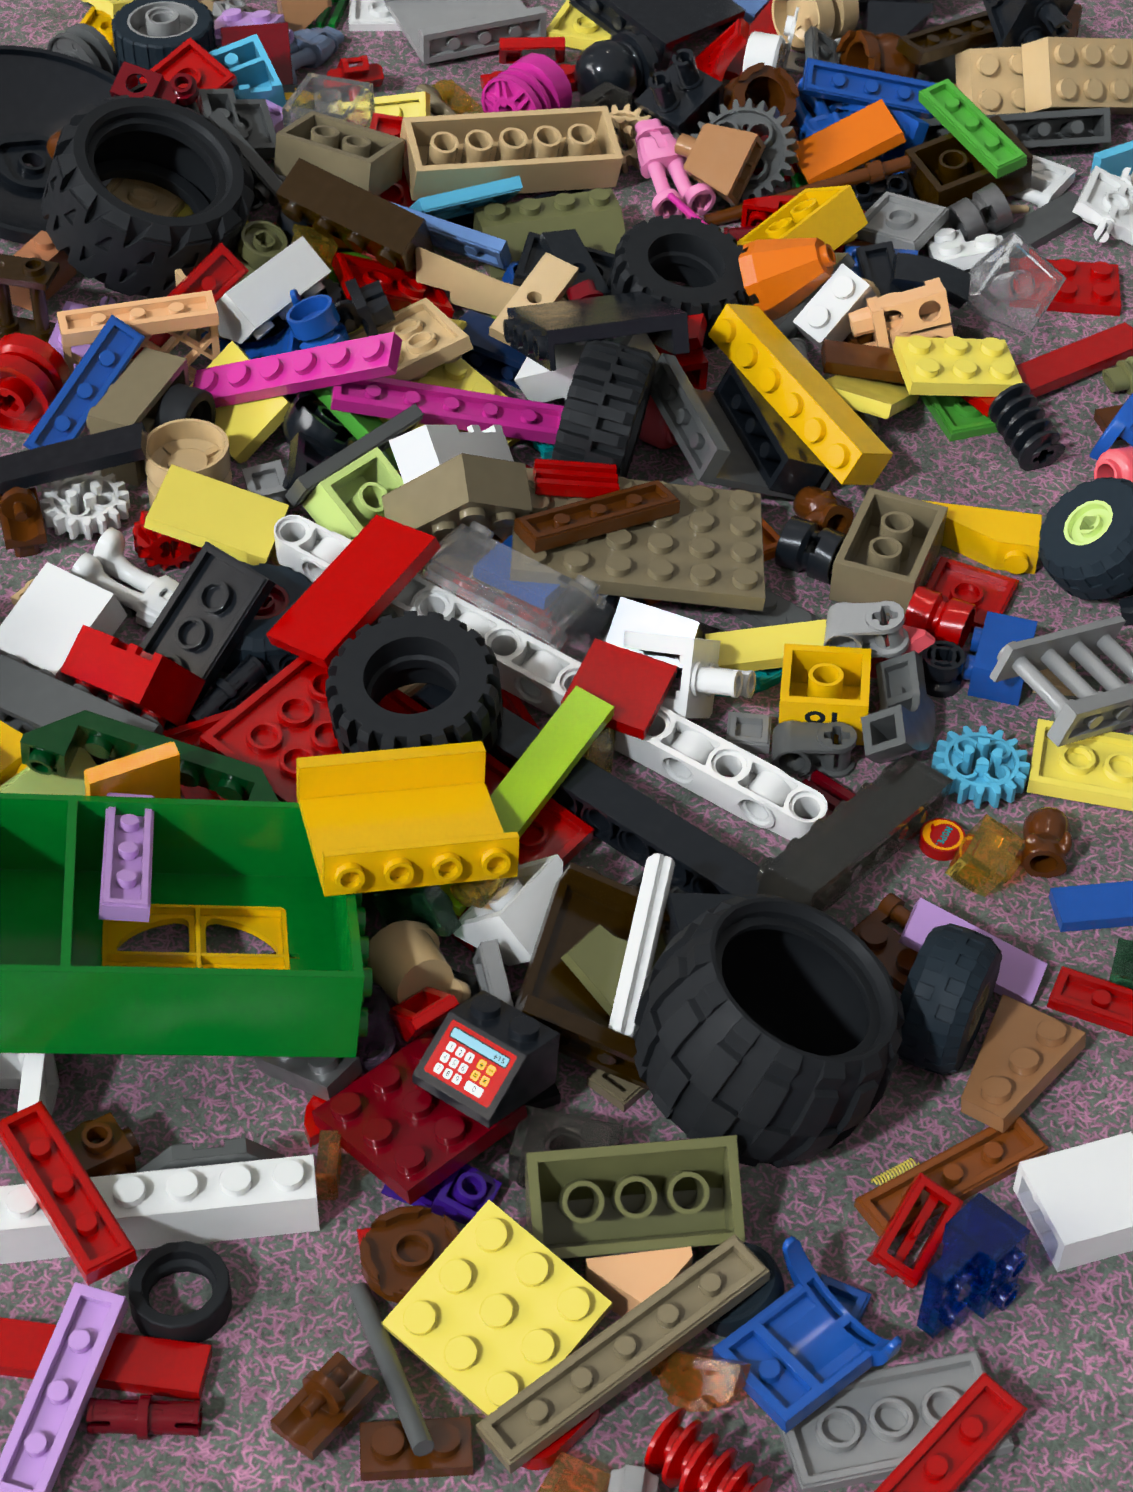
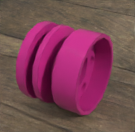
M530 53L521 57L510 65L507 70L502 71L498 76L488 81L482 91L481 103L484 113L571 108L573 95L571 84L564 70L554 60L544 54Z

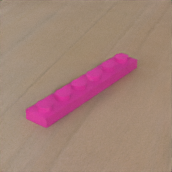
M389 332L196 370L193 387L210 392L215 400V408L395 375L398 368L402 339L395 332Z
M386 377L332 386L331 410L392 419L416 404L424 414L420 424L457 425L458 430L468 431L467 427L470 425H479L481 431L488 429L492 425H501L505 437L554 445L564 407L562 405Z

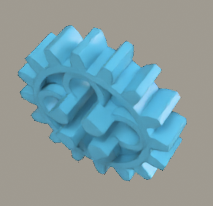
M983 725L979 728V732H972L968 726H963L962 735L959 736L957 733L949 731L947 732L946 741L938 740L931 764V770L934 771L933 781L936 784H943L942 793L944 795L958 794V804H962L969 799L973 800V805L976 809H980L982 802L988 801L993 808H998L1001 798L1012 803L1014 802L1015 793L1022 794L1024 792L1030 770V763L1026 762L1027 750H1017L1018 740L1016 738L1007 741L1002 739L1004 731L1000 729L992 735L988 734L986 726Z

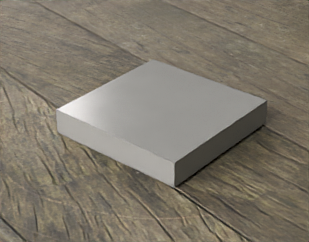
M886 191L864 213L868 224L857 232L858 236L856 239L874 244L892 241L894 249L919 251L949 220V208Z

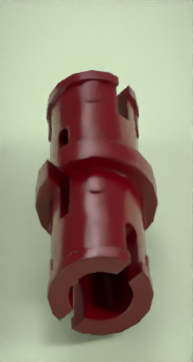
M141 1394L139 1400L97 1399L91 1397L88 1402L86 1422H91V1424H87V1434H136L138 1440H150V1435L200 1437L203 1413H200V1411L203 1410L202 1400H154L153 1395Z

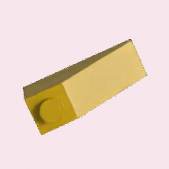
M925 501L948 507L942 546L995 570L1008 571L1012 574H1035L1042 515Z

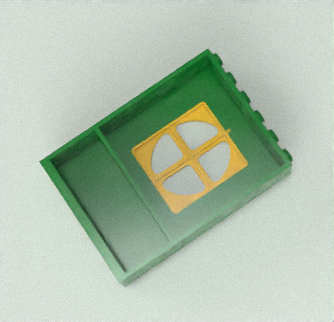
M0 793V1053L356 1058L358 1037H367L368 1008L362 1007L364 997L371 998L373 985L372 967H363L368 966L369 938L364 936L366 912L365 907L361 906L362 893L324 897L298 802ZM108 807H116L115 815L134 814L136 816H144L145 809H152L154 811L149 922L98 919L105 814ZM169 924H184L189 929V952L118 951V948L131 937L155 927ZM218 924L245 931L263 940L272 947L276 954L207 953L206 927Z

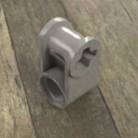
M894 601L836 603L827 612L824 646L872 649L871 658H894L900 656L908 649L910 644L908 632L903 628L905 621L904 609ZM886 613L890 614L891 619L889 623H887ZM887 635H888V639H889V644H890V646H886V643H885V640H886V638H887Z

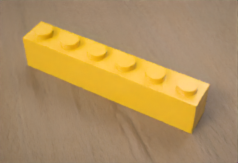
M726 304L708 336L842 485H873L893 456V453L758 306Z

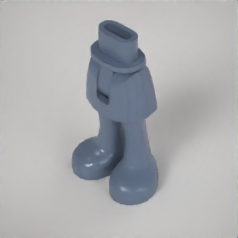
M326 26L324 28L315 27L293 32L294 40L290 44L293 84H297L296 70L301 67L317 68L328 60L332 54L337 52L339 44L344 42V35L341 31Z

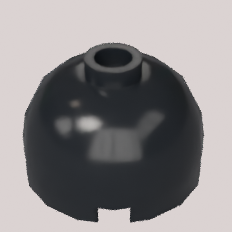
M310 391L300 392L284 417L283 430L289 446L291 440L299 431L338 452L357 441L323 403L319 404L311 400L314 393Z

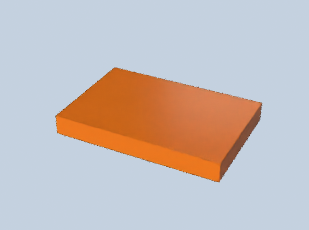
M880 99L799 141V149L793 152L799 158V162L796 164L807 184L847 173L906 142V139L887 106Z

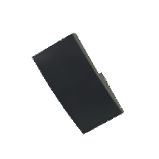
M897 253L894 256L890 283L900 290L907 291L925 285L924 281L939 277L946 289L949 304L960 309L968 301L971 274L948 263L925 256L907 253Z

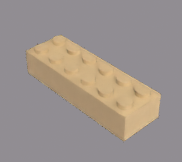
M607 106L403 117L400 138L405 139L403 167L412 201L519 175L523 188L517 194L612 188L617 185L623 162V155Z

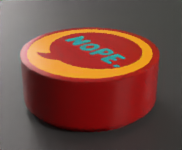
M935 818L923 824L918 843L921 851L926 856L939 861H949L957 858L963 852L966 834L963 828L955 821L946 818Z

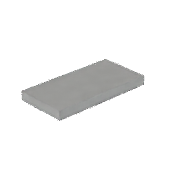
M978 1351L865 1372L789 1432L785 1433L778 1426L798 1492H823L886 1479L985 1372ZM1010 1434L1002 1440L987 1458L1013 1452L1014 1444Z

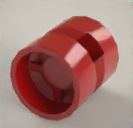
M920 585L909 602L903 625L924 629L936 641L953 642L963 648L970 634L977 606L955 597L948 602L943 601L941 592Z

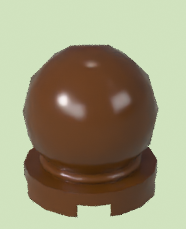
M849 30L841 38L836 48V53H841L839 64L914 79H916L919 72V65L911 63L905 55L896 50L898 39L902 36L891 32L874 35L868 30Z
M760 62L748 67L724 87V105L727 110L732 109L735 99H737L741 107H744L747 99L751 98L755 108L762 100L765 101L768 111L776 106L780 116L786 115L789 122L796 116V98L799 97V91L794 79L781 67L775 68Z

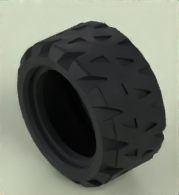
M128 95L104 98L99 106L90 103L72 115L69 125L66 124L62 128L42 197V216L48 220L46 231L58 251L64 250L69 256L68 263L87 278H94L102 282L105 288L127 296L136 294L147 296V299L166 297L176 287V269L181 268L185 276H187L220 242L234 255L240 234L246 225L255 197L253 192L254 179L247 159L241 157L240 147L223 129H218L209 118L191 108L171 103L169 100L144 96L143 98L129 97ZM113 178H127L152 183L180 197L192 209L194 214L185 217H168L142 211L118 199L107 190L102 181Z

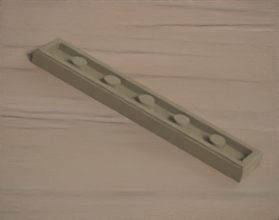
M734 1234L476 1424L478 1435L509 1473L512 1474L770 1280L769 1269Z

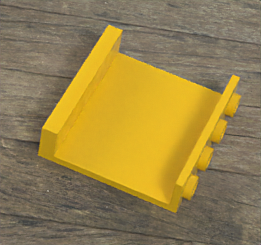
M475 741L296 758L297 800L324 897L518 877L520 837L518 832L504 833L485 784L486 750L483 742Z

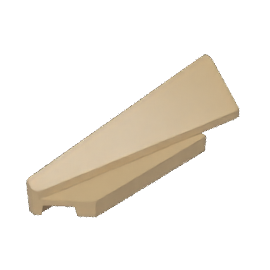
M417 247L415 250L416 282L450 291L451 304L498 316L520 287L495 279L421 247ZM561 298L560 301H567V299Z

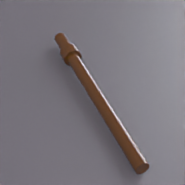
M908 155L882 163L880 160L866 163L865 168L770 196L798 195L805 188L854 186L868 181L870 184L884 181L885 176L911 169V163ZM743 204L704 215V221L709 226L711 223L719 226L742 218Z

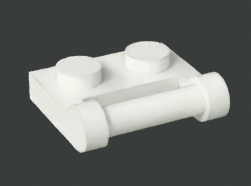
M1032 154L1031 188L1011 196L1033 203L1039 209L1060 197L1075 180L1076 170Z

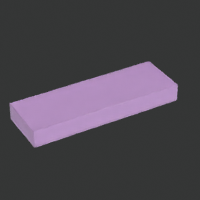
M919 898L912 909L899 943L919 952L927 935L934 927L949 923L979 932L992 938L1002 951V960L994 992L1001 996L1003 994L1028 1006L1033 1003L1048 965L1047 963L925 899Z

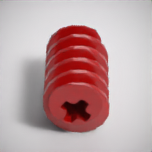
M685 1408L677 1409L660 1424L647 1448L644 1458L646 1469L652 1474L661 1473L662 1482L669 1488L679 1487V1492H768L773 1482V1479L766 1475L755 1484H752L750 1479L755 1465L751 1461L744 1463L735 1470L733 1464L738 1451L734 1447L728 1448L720 1456L715 1454L721 1439L716 1433L711 1434L704 1441L700 1442L698 1438L704 1424L699 1419L692 1421L687 1427L683 1428L681 1424L687 1412Z

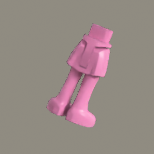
M657 118L637 122L634 128L637 133L635 143L637 145L641 175L646 179L651 178L657 195L652 200V210L655 216H663L665 219L671 215H682L683 212L668 199L669 193L677 196L699 217L706 214L716 202L715 191L705 183L692 185L688 173L683 169L687 158L675 153L677 140L671 134L669 128L662 125L661 121ZM667 176H671L677 190L670 188Z

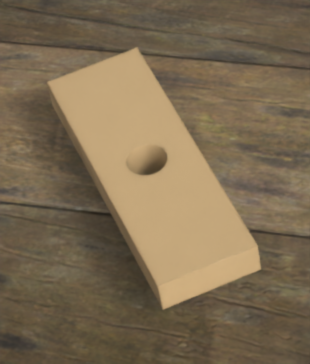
M546 252L491 324L489 336L510 346V343L506 342L503 332V321L508 319L507 308L559 302L566 293V290L570 288L578 277L579 268Z

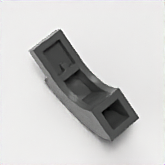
M915 650L875 664L880 711L861 717L865 756L875 763L883 764L924 751L930 747L933 741L936 725L935 704L927 696L922 657Z

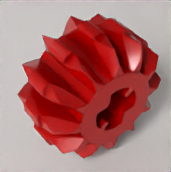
M141 511L140 521L134 522V547L138 557L144 558L148 567L159 564L163 571L171 565L181 569L183 561L193 562L195 560L197 552L202 549L201 547L144 528L145 519L149 511Z

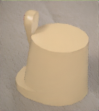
M410 920L393 922L380 929L369 941L368 966L363 967H372L373 982L397 1004L427 986L455 995L459 1005L471 997L469 985L454 977L451 966L439 950L440 942L438 935L427 924Z

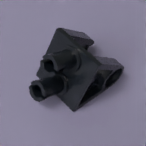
M983 0L996 41L1000 47H1021L1022 44L1045 37H1065L1069 34V30L1066 27L1072 29V23L1066 16L1076 0Z
M682 48L676 51L678 57L675 54L672 55L673 64L665 72L658 71L653 73L654 79L649 77V88L635 100V103L645 115L650 114L652 119H659L662 125L669 128L671 134L675 132L679 135L682 133L687 135L699 134L700 128L697 123H709V111L716 116L721 114L720 104H724V86L722 82L697 69L693 51L688 48Z

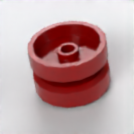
M14 333L0 338V428L31 434L70 377L69 367L62 355L49 343L33 335Z

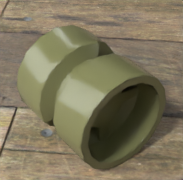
M256 220L247 223L243 227L234 256L249 272L240 281L287 247L286 235L275 224Z

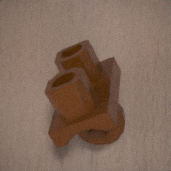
M12 487L4 494H0V523L6 550L14 549L15 556L19 558L37 555L40 553L39 544L48 542L36 487L28 489Z
M337 1351L319 1371L312 1370L303 1378V1387L270 1420L271 1429L304 1456L314 1460L379 1391V1381L357 1370Z

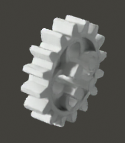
M101 470L93 472L92 475H78L66 478L62 482H50L51 489L42 490L43 499L40 500L42 517L45 518L46 527H54L55 534L58 536L67 531L72 540L77 538L79 534H85V538L91 540L93 533L99 532L102 535L108 527L119 529L121 528L120 519L129 518L128 509L131 508L129 491H126L124 481L116 482V477L113 473L102 477Z

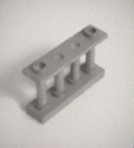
M1121 615L1104 620H1095L1089 624L1018 642L1012 641L1006 644L998 653V662L989 677L994 682H999L1020 676L1055 712V721L1046 736L1057 747L1133 725V684H1124L1096 656L1105 654L1133 681V657L1115 640L1126 622ZM1077 661L1106 691L1096 692L1068 663ZM1049 669L1078 699L1068 700L1040 670Z

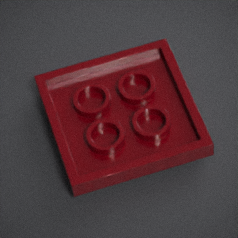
M430 1031L419 1036L312 1111L314 1123L321 1131L409 1205L528 1119L526 1105L524 1104L492 1127L487 1128L412 1082V1074L435 1036Z

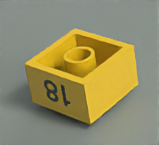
M784 644L779 723L790 720L818 723L843 722L856 730V745L864 746L861 717L868 715L872 649ZM838 734L834 735V744H838Z

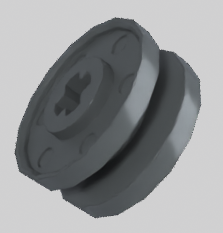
M85 23L74 24L64 33H59L48 42L47 50L81 59L114 76H117L119 72L117 57L112 46L105 36Z

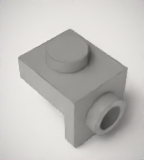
M281 459L242 469L247 491L288 504L289 508H294L285 497L288 490L283 488V481L286 475Z

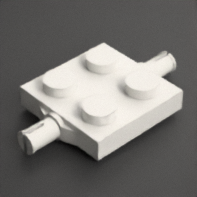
M1095 166L1072 211L1085 222L1098 226L1094 232V238L1098 240L1102 234L1099 242H1106L1111 233L1115 239L1123 240L1133 246V171L1129 175L1131 167L1124 168L1121 176H1116Z

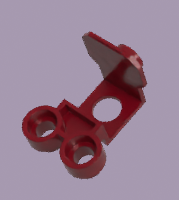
M123 61L109 91L111 97L128 95L129 97L143 98L144 96L169 100L171 103L180 106L193 104L199 96L196 80L189 74H176L169 82L164 79L162 74ZM137 75L143 76L147 80L145 89L138 93L130 92L133 87L138 85ZM181 84H188L184 89L177 88Z

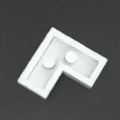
M942 228L926 243L930 258L948 263L961 270L1009 262L1008 247L1002 235L983 234L977 236L973 241L966 242L960 229Z

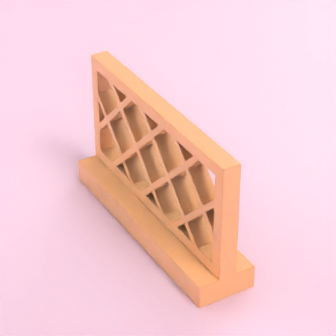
M212 290L57 312L64 360L69 367L70 375L74 371L73 363L78 365L82 359L71 352V346L92 344L112 314L145 336V340L138 350L141 347H146L170 354V351L180 341L193 348L184 357L187 358L189 381H194L196 369L190 365L201 354L212 361L220 354L219 316ZM209 327V332L200 342L187 335L191 329ZM168 333L172 335L161 348L149 341L150 337L155 334Z

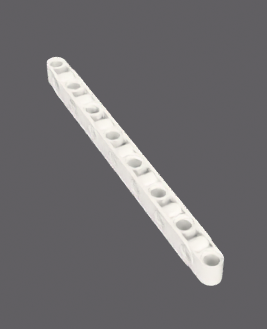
M300 515L284 516L274 526L275 547L279 564L290 567L297 573H302L312 583L352 541ZM418 575L409 582L376 619L378 621L380 617L390 614L392 618L404 616V611H417L418 615L427 616L428 611L443 614L444 620L450 621L453 617L467 624V631L470 629L476 630L485 639V644L492 648L496 656L497 667L499 668L501 688L552 716L561 706V701L581 665V662ZM663 706L660 707L644 740L604 727L596 738L599 742L757 827L768 829L798 844L809 845L817 842L823 836L828 804L821 793L790 777L778 767Z

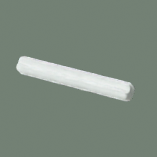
M653 853L646 860L608 1028L633 1038L636 1027L634 1020L644 982L652 970L675 867L673 858L664 856L661 853Z

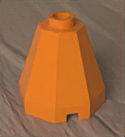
M819 238L757 239L745 244L742 248L745 252L741 253L738 258L744 289L748 296L756 294L759 303L754 304V306H758L771 321L790 312L832 276L833 266L836 265V256L832 247L829 244H825Z

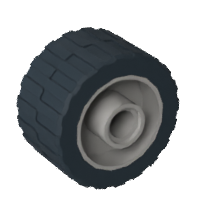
M134 0L123 6L121 10H118L112 19L114 48L119 70L123 61L150 70L190 37L207 52L217 49L213 14L207 6L199 3L197 0ZM137 75L138 85H140L139 78L142 77L140 75Z

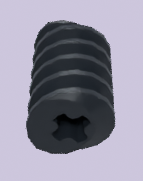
M1018 383L1002 391L993 400L988 414L990 420L995 423L997 431L1003 435L1004 442L1010 447L1012 455L1017 458L1020 468L1024 471H1032L1053 464L1064 453L1066 447L1063 444H1057L1060 434L1056 430H1051L1053 427L1052 421L1044 418L1045 410L1037 406L1038 400L1036 396L1030 394L1029 385Z

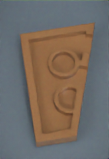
M1003 994L961 1096V1112L1004 1133L1085 1048L1086 1033Z

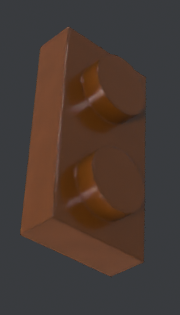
M471 1416L424 1419L435 1444L432 1452L425 1456H416L413 1453L400 1420L359 1422L361 1481L473 1475Z

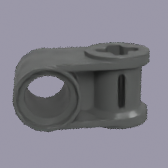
M784 721L779 723L772 732L771 764L787 774H798L799 778L804 776L811 777V774L816 770L829 778H843L850 775L855 768V760L851 754L857 742L856 730L846 723L837 721L829 723ZM835 734H838V745L834 744ZM835 754L839 755L837 768H834Z

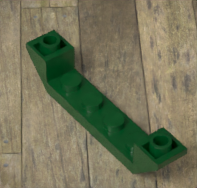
M87 710L24 733L20 741L23 764H26L30 769L39 774L51 775L54 773L63 777L67 776L79 747L84 748L88 753L98 758L107 759L112 757L118 759L174 741L180 753L181 785L187 787L200 786L217 792L219 796L226 800L279 802L261 767Z

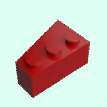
M82 625L60 670L61 673L74 679V684L84 686L94 696L97 697L99 692L108 695L106 701L113 699L122 704L129 712L132 707L142 710L140 717L143 714L149 715L156 719L163 728L166 722L176 726L186 723L205 683L204 679L162 654L154 652V655L143 651V648L138 645L124 643L112 635Z

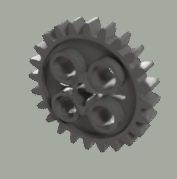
M751 98L747 99L744 107H741L737 99H735L730 110H727L724 104H720L721 114L718 116L710 111L708 112L709 124L744 130L745 127H748L746 131L758 134L759 137L769 135L766 141H764L766 147L755 169L763 168L759 175L750 178L738 205L746 199L764 197L767 194H777L774 189L776 186L788 187L783 177L784 175H795L792 166L789 164L799 162L797 154L793 152L799 149V144L796 139H793L796 133L793 126H789L790 122L786 115L780 116L776 106L768 111V107L763 100L755 108ZM698 122V123H697L698 126H699V128H700V130H701L702 126H703L704 124H706V123H703V122ZM691 134L690 136L697 138L698 134ZM690 177V179L692 180L693 183H696V184L698 183V182H696L694 179H692V178ZM716 195L718 206L722 207L728 203Z

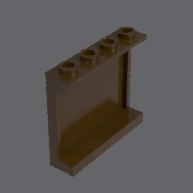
M571 862L555 884L515 1008L560 1033V1053L650 1091L647 1084L640 1079L634 1056L637 1053L635 1040L608 1028L610 1016L561 959L566 952L599 924L613 936L628 941L640 888L632 885H623L601 875L598 870L592 867L580 866ZM667 903L665 907L663 921H670V916L667 910Z

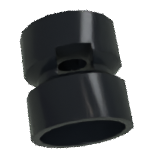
M794 515L786 523L778 540L775 551V563L797 573L806 569L808 577L830 585L833 562L847 534L828 527L819 531L817 523Z

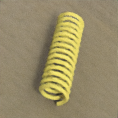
M909 1158V1160L907 1159L903 1163L892 1167L889 1171L886 1170L883 1174L881 1173L877 1177L872 1178L871 1183L874 1181L876 1185L878 1182L879 1185H882V1183L887 1182V1178L889 1181L893 1179V1175L894 1178L896 1174L897 1176L899 1175L897 1169L902 1174V1171L904 1173L905 1170L908 1171V1168L910 1170L911 1167L917 1166L914 1159Z

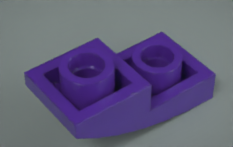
M466 1164L411 1205L431 1208L432 1213L440 1216L444 1214L454 1221L467 1225L488 1200L493 1202L502 1182ZM386 1184L381 1191L382 1194L407 1203Z

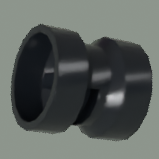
M935 641L933 645L923 650L922 661L928 695L937 698H947L959 691L962 682L961 673L966 657L962 648L957 644L949 641Z

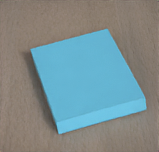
M519 175L419 198L409 208L447 220L473 214V207L486 206L490 203H507L521 191L523 186Z

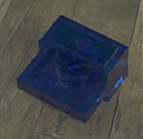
M979 1192L945 1225L942 1239L944 1243L942 1255L928 1269L916 1326L931 1338H934L945 1327H948L951 1331L955 1330L965 1320L970 1309L982 1319L995 1307L1001 1311L1006 1310L1016 1299L1021 1289V1285L1017 1281L1019 1274L1029 1259L1025 1250L1030 1230Z

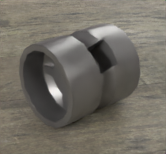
M990 183L974 192L972 200L965 197L947 207L949 208L951 227L954 230L960 229L966 242L975 240L977 236L987 234V231L994 234L1013 224V215L1009 203L1002 191L994 183Z

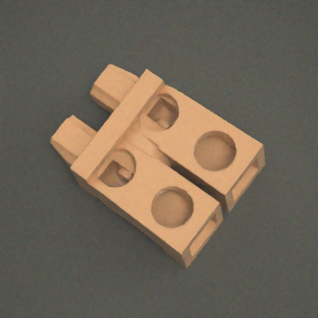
M940 278L924 281V286L907 291L888 293L879 298L877 296L866 298L867 307L848 313L853 336L857 337L872 333L873 342L863 345L893 348L896 336L911 337L913 335H921L934 338L954 336L947 292Z

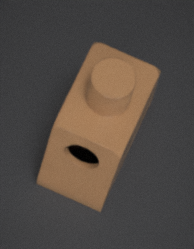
M706 123L702 126L697 138L682 133L676 141L675 153L687 158L683 169L692 179L698 183L707 184L715 191L716 195L736 206L766 145L758 134Z

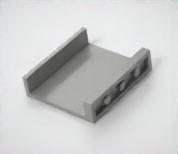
M385 0V6L423 64L499 50V38L546 37L547 12L541 5L526 8L521 0Z

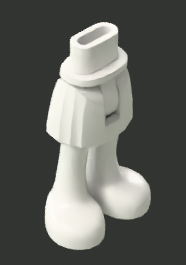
M110 527L99 538L94 554L91 555L87 552L82 554L70 573L114 593L120 604L137 612V624L151 629L179 585V582L167 575L161 577L154 576L134 566L123 554L125 549L123 533ZM111 577H113V578H115V579H117V580H120V581H122V582H124V583H126V584H128V585H131L132 587L136 588L137 590H139V591H141V592L132 590V589H130V588H128V587H126V586H124V585L118 583L117 581H115V580L112 579Z

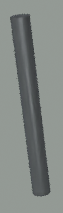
M357 1283L350 1288L349 1296L412 1451L416 1456H425L434 1449V1441L389 1333L382 1325L383 1319L368 1284Z

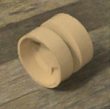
M858 0L772 1L774 28L778 35L784 37L786 43H788V36L783 35L787 15L794 16L796 7H799L791 49L795 51H805L804 34L811 25L835 40L842 38L849 30H855L858 23Z
M177 419L159 425L147 435L144 464L150 507L171 464L233 485L230 470L229 440L226 433L219 426L201 419Z

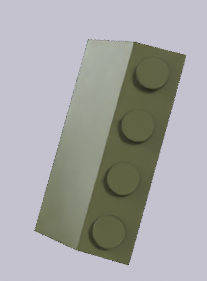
M595 188L586 192L560 193L551 197L525 198L521 201L501 204L490 203L486 206L473 207V230L506 240L512 256L511 262H518L520 260L529 232L541 234L543 232L575 229L585 247L615 254L617 244L620 243L621 237L626 232L622 209L612 188ZM483 263L488 276L502 280L506 269Z
M736 1135L525 1153L527 1231L560 1259L689 1246L719 1245L734 1234L742 1242H746Z

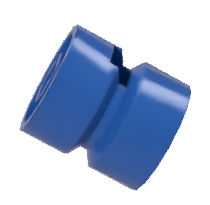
M320 294L305 298L291 307L286 314V320L294 337L303 341L299 346L300 350L351 340L345 326L339 322L340 315L333 299L329 295Z

